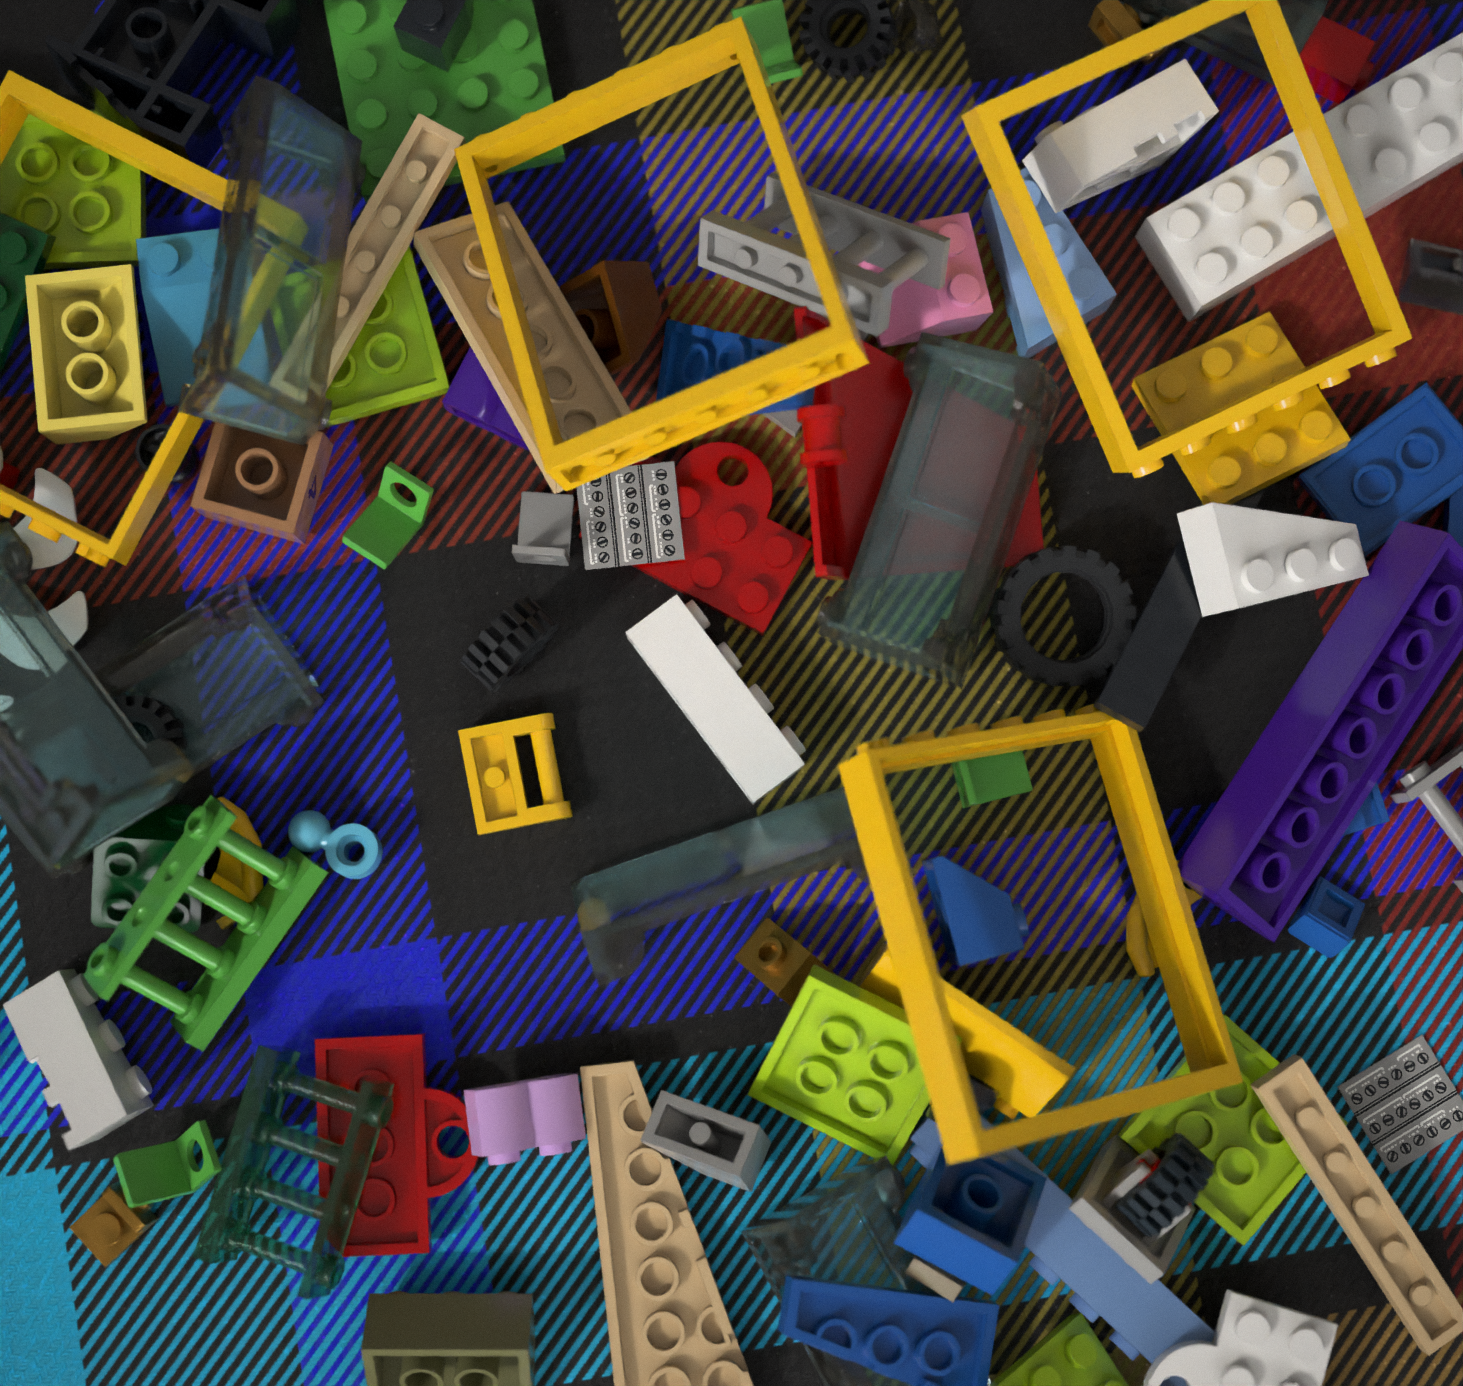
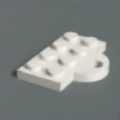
M1227 1289L1213 1341L1190 1340L1169 1347L1154 1360L1146 1374L1143 1386H1160L1163 1380L1170 1376L1184 1378L1187 1386H1322L1338 1325L1330 1320Z

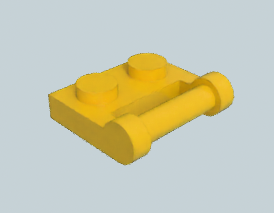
M553 713L538 714L458 730L478 835L573 817L570 801H564L551 734V730L556 729ZM523 735L531 736L544 804L528 808L515 737Z

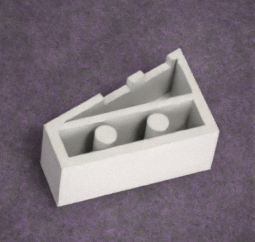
M1183 59L1103 104L1088 108L1066 124H1063L1062 121H1057L1037 134L1035 141L1038 145L1022 161L1054 212L1057 213L1161 166L1214 117L1219 110L1187 60Z
M1213 502L1177 513L1202 617L1369 576L1356 524Z
M74 969L58 970L2 1004L28 1062L32 1064L37 1062L50 1084L48 1088L42 1091L48 1106L54 1107L60 1103L72 1129L62 1135L68 1150L101 1139L154 1106L148 1096L152 1093V1087L148 1078L137 1065L131 1067L121 1048L125 1047V1041L120 1030L110 1019L104 1021L94 1002L98 1001L97 993L85 979L84 974L80 973L77 975Z

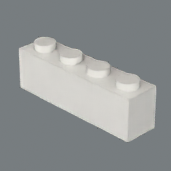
M676 594L626 631L627 639L752 805H754L804 767L805 763L800 758V755L806 749L788 726L779 730L768 716V713L774 707L759 686L755 683L750 688H747L736 671L742 665L728 645L723 641L716 647L704 630L711 624L693 600L684 604Z

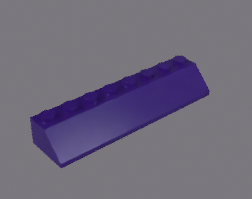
M1399 521L1368 569L1369 576L1363 577L1177 864L1182 881L1191 889L1273 942L1276 940L1463 648V548L1449 532Z

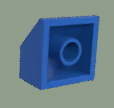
M943 856L922 861L950 964L961 966L1024 949L1021 937L1029 935V930L1020 903L1014 905L1011 902L1010 895Z
M941 1140L908 1205L894 1244L993 1296L1019 1262L1047 1178L998 1152L948 1164Z

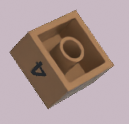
M220 404L190 506L209 519L305 544L334 445L321 431Z

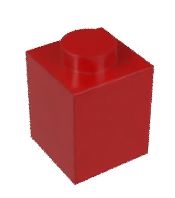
M1319 15L1306 33L1298 49V54L1314 93L1340 104L1351 89L1360 92L1374 67V63L1368 61L1367 58L1375 41Z

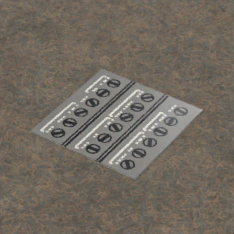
M674 461L627 466L577 487L585 570L685 559Z
M1423 1035L1338 1086V1089L1390 1174L1395 1173L1463 1131V1100Z

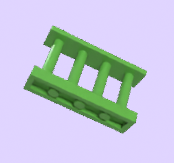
M210 795L203 806L196 808L188 817L183 835L108 941L99 945L94 950L88 961L87 971L83 975L97 995L107 1001L118 985L122 983L174 1011V1016L170 1020L172 1026L186 1043L201 1051L205 1050L328 874L311 856L292 846L285 857L279 859L231 830L230 827L237 816L212 795ZM216 846L268 877V882L254 901L247 903L198 874ZM184 892L237 922V926L223 946L216 948L166 919ZM152 937L206 967L205 972L192 990L185 993L134 965Z

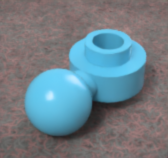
M313 810L298 813L289 824L288 837L295 848L307 853L324 849L330 867L346 878L361 879L367 877L377 869L381 862L383 854L381 842L374 832L363 825L345 824L334 831L331 830L327 818ZM356 844H362L365 850L363 857L359 861L351 862L348 856L350 848Z

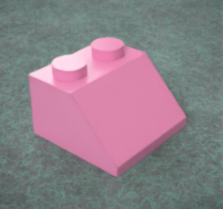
M968 212L912 223L913 225L951 238L945 286L938 290L908 279L895 288L892 293L889 328L876 337L879 348L975 331L993 313ZM865 261L858 265L878 274L884 270Z

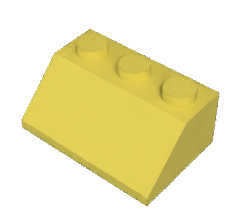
M128 264L26 275L25 283L38 432L57 445L109 439L147 423L134 267Z

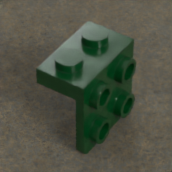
M133 801L101 802L94 836L91 922L95 926L100 928L118 927L183 835L186 821L195 810L194 807L184 804L172 805L170 807L147 806ZM204 863V865L202 866V868L200 869V871L198 872V874L201 875V876H203V877H204L205 863ZM184 892L166 919L188 932H195L200 927L202 902Z

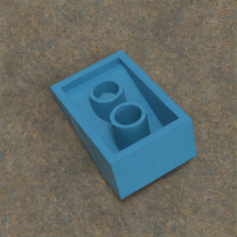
M241 226L136 239L141 290L165 405L167 407L183 405L256 268L254 244ZM262 313L214 401L271 394L270 390L264 386L269 374Z

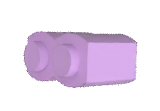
M577 1073L548 1075L464 1090L471 1152L474 1156H487L488 1165L520 1161V1151L539 1147L540 1156L571 1152L572 1141L586 1138Z

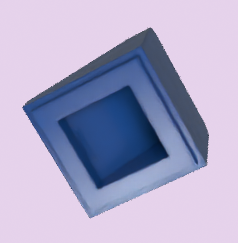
M1320 876L1316 879L1292 919L1288 932L1326 957L1332 958L1351 942L1365 903Z

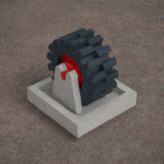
M1181 1133L1173 1134L1170 1139L1167 1137L1161 1142L1159 1148L1155 1147L1152 1151L1148 1149L1141 1155H1138L1121 1138L1115 1135L1101 1148L1069 1209L1119 1254L1129 1266L1133 1267L1145 1280L1152 1284L1165 1274L1196 1210L1192 1204L1199 1197L1198 1192L1203 1190L1208 1184L1207 1179L1213 1175L1215 1165Z

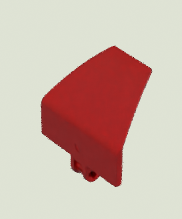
M807 306L794 307L796 342L832 327L826 318L821 314L808 310ZM863 340L861 341L869 363L816 385L813 406L796 410L797 422L802 424L804 452L800 453V462L802 467L807 468L816 577L828 580H848L1014 567L1024 556L1044 549L1035 434Z

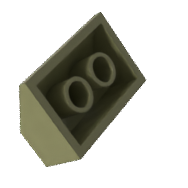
M404 1291L369 1293L361 1347L367 1386H534L535 1318L533 1294H517L511 1291H503L497 1294H463L457 1291H448L442 1294H410Z

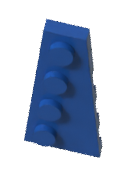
M667 319L656 402L788 345L763 339L748 338L740 334L725 333L703 326L689 325ZM816 386L748 415L790 411L813 406Z
M786 1274L778 1331L792 1339L844 1360L853 1361L870 1368L874 1372L891 1379L895 1378L912 1386H987L999 1304L992 1300L956 1296L952 1302L937 1293Z

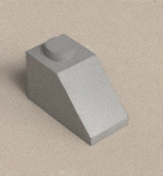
M663 1090L659 1094L641 1138L642 1143L701 1174L749 1192L753 1190L771 1144L770 1139L760 1125Z

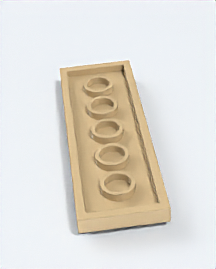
M509 201L495 205L562 441L565 442L632 413ZM472 213L414 232L413 245L551 490L554 494L564 491L545 472Z

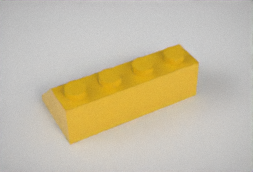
M882 943L855 985L905 1009L888 945ZM940 978L955 1033L962 1037L959 1048L966 1072L1000 1092L993 1107L1012 1120L1016 1118L1019 1111L1027 1117L1037 1115L1068 1081L1076 1068Z

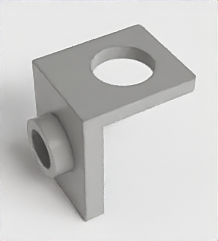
M522 492L518 544L512 545V554L518 563L569 566L574 509L573 495Z

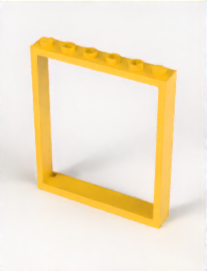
M1277 0L1207 1L978 105L961 116L1113 473L1132 472L1134 478L1150 474L1164 466L1162 457L1179 450L1181 456L1196 452L1211 444L1208 435L1223 428H1226L1227 433H1233L1249 427L1258 421L1255 413L1271 405L1274 411L1293 406L1305 399L1302 393L1303 390L1319 384L1320 389L1339 384L1351 377L1349 368L1365 362L1366 367L1383 363L1397 355L1395 346L1412 339ZM1245 11L1375 335L1136 447L1000 122Z
M741 16L727 23L718 24L710 29V31L680 45L668 47L662 53L632 67L621 69L611 77L583 90H576L557 102L537 111L526 113L518 120L490 133L481 134L472 141L454 149L545 472L566 492L869 363L760 51ZM740 63L832 327L563 442L487 179Z
M9 70L0 86V165L28 114L272 236L111 539L0 484L1 515L10 519L13 511L16 510L32 518L27 527L28 529L58 543L62 534L79 542L80 544L75 553L103 567H106L110 558L126 566L305 232V228L296 214Z
M1094 704L1076 710L1075 716L1066 717L1064 709L1040 714L1033 718L1034 722L1026 724L1023 723L1022 716L1010 717L991 724V729L980 731L978 723L967 724L949 730L947 737L936 738L933 730L919 732L903 738V744L890 746L888 738H881L877 741L858 745L856 747L858 755L838 765L948 1164L984 1156L1243 1082L1137 730L1094 708ZM1091 739L1190 1073L982 1130L883 774Z

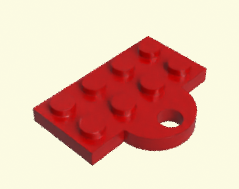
M707 443L691 450L675 467L685 559L631 566L763 636L813 542L768 519L773 498L771 478L762 461L754 453L734 443ZM650 456L648 459L630 466L662 462ZM736 459L744 463L748 470V476L743 483L729 486L720 480L717 473L718 468L726 460Z
M425 1033L315 1039L321 1258L430 1253L432 1250L430 1198L444 1195L460 1186L472 1173L479 1160V1156H474L471 1152L465 1101L448 1090L427 1087ZM458 1126L467 1133L469 1146L464 1154L451 1156L442 1150L439 1137L445 1127Z

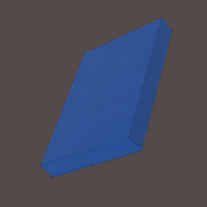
M1426 382L1352 436L1346 448L1318 461L1300 474L1297 479L1329 520L1356 524L1364 558H1366L1387 542L1399 521L1413 524L1463 488V426Z

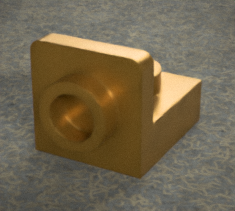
M1103 0L1097 4L1088 24L1105 47L1144 31L1136 11L1128 4H1121L1119 0ZM1167 15L1157 24L1170 19V17ZM1169 46L1123 66V68L1127 72L1140 61L1146 66L1156 60Z
M118 1181L102 1192V1197L69 1228L94 1256L107 1267L151 1227L158 1218L150 1210L153 1207V1203L129 1208L121 1183Z

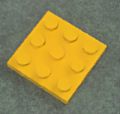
M1269 311L1135 377L1131 386L1162 436L1305 368V366ZM1317 385L1303 390L1302 393L1305 399L1293 406L1274 411L1271 405L1255 413L1258 421L1249 427L1233 433H1227L1226 428H1223L1208 435L1211 444L1196 452L1181 456L1179 450L1172 453L1204 505L1212 502L1231 505L1346 448L1351 439Z

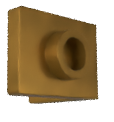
M769 918L763 921L734 957L791 1007L813 965L835 974Z

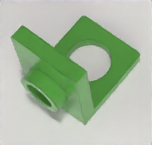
M766 0L731 10L732 19L734 20L741 16L754 38L770 83L803 76L802 67L794 61L782 0Z
M390 461L385 466L378 496L344 533L342 542L376 565L386 569L424 525L434 489ZM394 483H401L407 486L415 494L417 502H411L403 498L396 490Z
M1023 750L951 763L963 808L1032 791Z
M206 1120L197 1121L175 1141L122 1152L113 1158L129 1208L195 1193L222 1169ZM195 1141L199 1143L203 1152L202 1169L198 1167L194 1158L193 1149Z

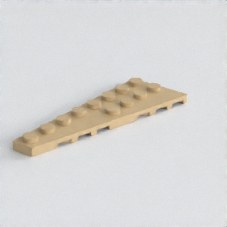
M627 1060L581 1066V1082L614 1386H754L671 1158L641 1141L653 1109L635 1061Z

